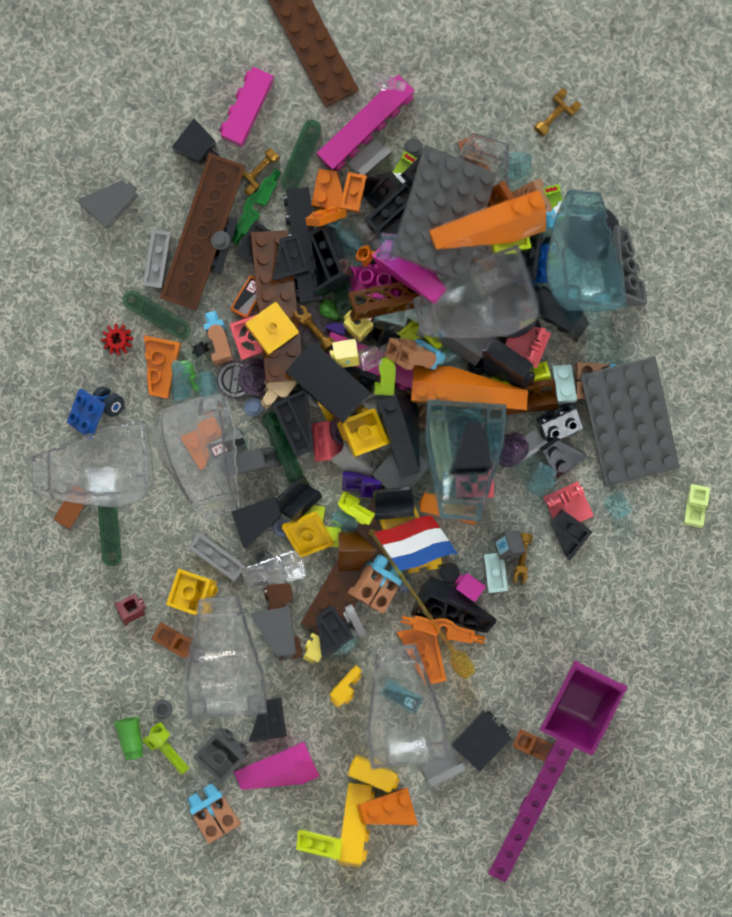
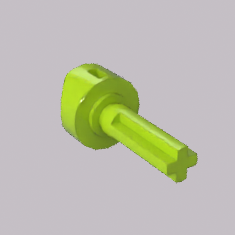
M159 722L151 728L150 734L143 738L142 741L150 751L159 748L182 775L189 767L167 741L170 732Z

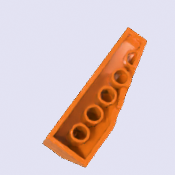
M540 190L429 230V234L435 250L501 243L509 244L546 231V206Z
M414 365L411 403L527 410V390L452 366H437L436 370H432L422 365Z

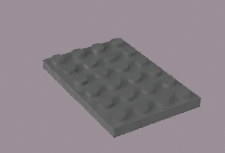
M426 145L422 152L390 255L463 282L475 246L435 250L429 230L486 209L497 173Z
M655 356L580 374L605 486L680 468Z

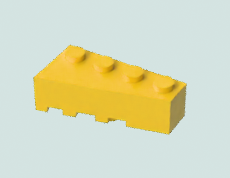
M348 783L341 836V857L338 859L337 865L360 868L362 861L366 862L367 850H364V842L369 841L370 830H366L367 824H361L357 805L374 799L375 791H371L372 786Z

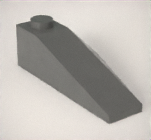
M614 225L604 280L605 303L617 307L647 305L644 280L639 281L636 272L640 270L639 263L636 264L632 258L635 250L629 229L619 225Z

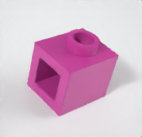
M465 573V575L460 574L455 581V584H457L455 589L473 602L477 600L486 587L468 573Z

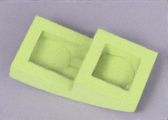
M691 484L684 515V525L698 528L704 526L705 511L709 501V487Z

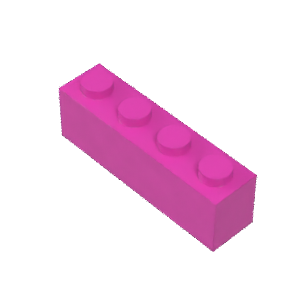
M252 67L251 71L246 72L243 80L245 84L243 88L238 89L235 97L237 101L235 105L230 106L227 113L229 118L227 122L222 123L219 130L222 139L243 148L274 82L273 75L255 67Z

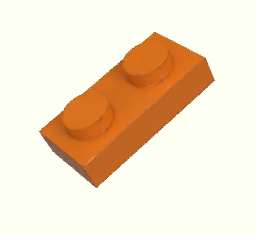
M348 172L340 209L359 213L367 175Z

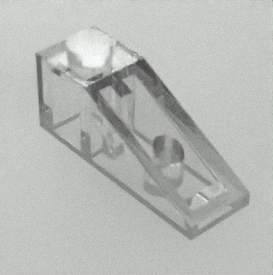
M295 550L241 569L246 587L290 583L306 577L304 561Z

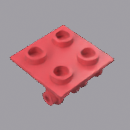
M534 326L528 333L520 337L508 338L505 345L530 361L533 367L537 369L551 333L547 332L545 328Z
M578 481L543 497L553 519L561 509L580 522L594 516L584 495L585 492Z

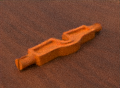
M404 615L401 617V619H405L401 620V623L411 625V629L431 636H438L440 628L444 626L446 629V640L460 641L467 644L476 642L482 645L485 642L482 641L485 640V636L476 635L473 630L458 627L448 619L439 618L431 620L420 616L411 618Z

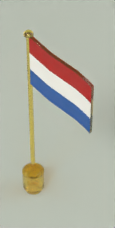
M432 515L418 517L394 528L375 532V530L371 529L368 534L374 538L452 652L449 663L457 675L462 677L463 680L472 676L476 672L474 669L475 665L467 653L454 650L401 572V570L424 565L442 556L458 554Z

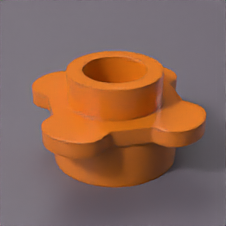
M365 245L358 249L355 259L360 261L363 267H367L374 259L372 255L375 251L370 250V246Z

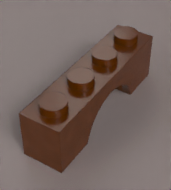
M290 580L266 584L267 588L263 589L265 600H269L270 604L267 610L284 608L293 599ZM294 636L297 653L293 654V658H299L303 656L300 637ZM275 655V657H279V661H281V660H287V659H281V656H276V655Z

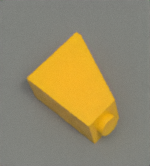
M355 754L348 769V776L389 793L392 789H396L400 781L397 778L398 773L358 754Z

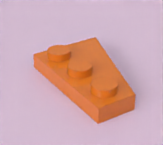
M144 335L149 395L169 399L181 343Z
M413 629L398 631L397 634L427 685L447 681L437 636H431Z
M402 788L357 805L361 824L418 825L408 788Z

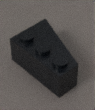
M407 182L365 218L367 227L382 243L396 238L411 191V187Z

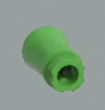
M135 716L113 722L125 760H133L144 756L140 732V717Z

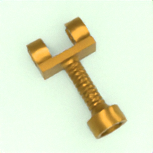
M561 88L552 99L558 107L543 122L538 121L533 126L534 130L541 137L546 136L549 132L548 127L563 111L569 117H572L582 105L576 100L571 107L567 106L562 101L568 93L564 88Z
M271 148L265 152V159L249 174L244 171L243 177L251 183L244 191L248 196L255 193L260 187L254 180L269 163L275 164L280 159Z
M300 305L304 313L303 315H298L294 310L298 322L305 329L308 327L321 342L320 348L325 353L330 351L335 340L332 337L327 338L314 323L312 315L308 313L304 306Z
M520 533L525 550L527 551L528 544L532 543L533 535ZM527 552L519 556L518 566L515 567V575L512 578L514 585L518 580V576L522 578L521 586L528 578V567H525Z

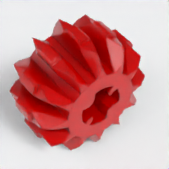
M117 323L114 324V329L107 326L110 332H102L107 337L101 339L102 343H107L103 346V349L108 350L110 348V355L114 354L115 350L117 356L121 355L120 350L127 354L128 351L125 347H133L132 344L128 343V341L134 340L132 336H128L132 333L131 330L125 331V325H122L119 329ZM117 335H120L119 338L121 339V342H117V344H115L113 338L115 336L118 337Z

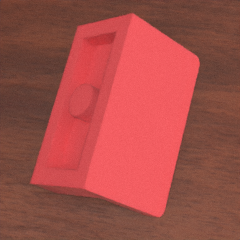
M333 421L312 424L315 462L332 460L333 456L342 451L343 445L337 443L331 433Z

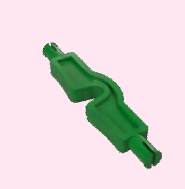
M274 168L270 177H265L257 192L248 197L244 204V213L236 225V233L231 242L238 245L241 237L245 236L254 221L258 220L260 213L254 210L252 206L255 203L263 207L267 205L271 194L277 186L276 180L281 171H277Z

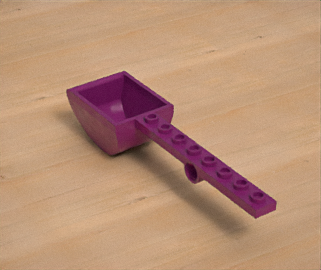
M574 660L539 728L540 731L556 738L528 795L524 797L520 805L518 814L488 871L489 875L506 883L574 748L591 756L594 755L627 691L628 686L626 684L619 683Z

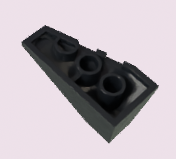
M394 395L377 401V411L389 440V445L401 478L420 472L419 411L416 403H411L412 395Z
M432 576L421 587L410 614L431 620L439 618L448 619L455 624H463V627L466 629L488 633L497 621L496 618L448 583Z

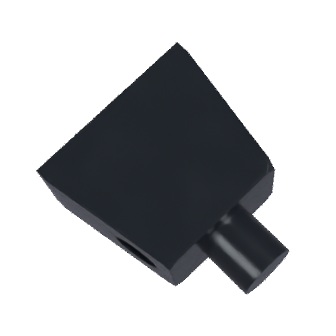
M195 119L191 121L172 146L175 153L199 165L208 158L209 153L220 156L213 150L216 146L215 140Z

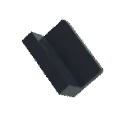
M302 475L278 496L276 501L284 516L297 521L322 498L320 491L310 487L306 477Z
M410 486L373 491L376 520L414 516L415 502Z

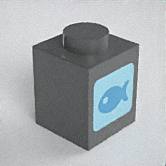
M504 531L493 539L500 560L516 561L520 558V555L526 552L519 531Z

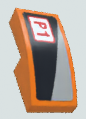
M251 275L230 308V311L244 319L248 318L257 302L255 278Z

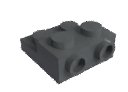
M220 727L193 758L221 784L247 757L249 752L243 742H237L233 738V733L229 729Z

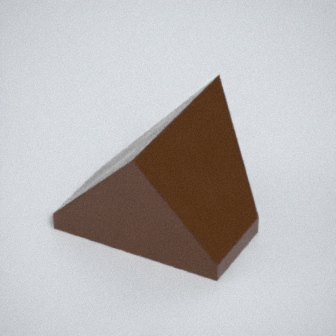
M338 532L339 571H358L377 550L358 532Z

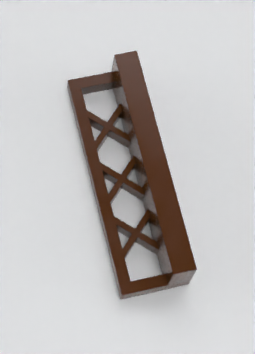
M401 282L348 293L352 306L350 318L353 322L420 308L424 306L427 299L418 293L408 291V287ZM397 289L402 292V295L395 297L390 294V291ZM373 293H380L385 297L383 300L378 301L372 298ZM360 296L367 301L365 304L357 305L354 297Z
M555 379L529 383L526 389L532 391L528 393L527 410L480 407L482 418L558 409ZM551 386V390L541 391L543 387Z

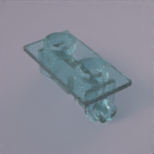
M174 360L171 364L173 401L176 402L191 397L190 363L182 364L180 360Z

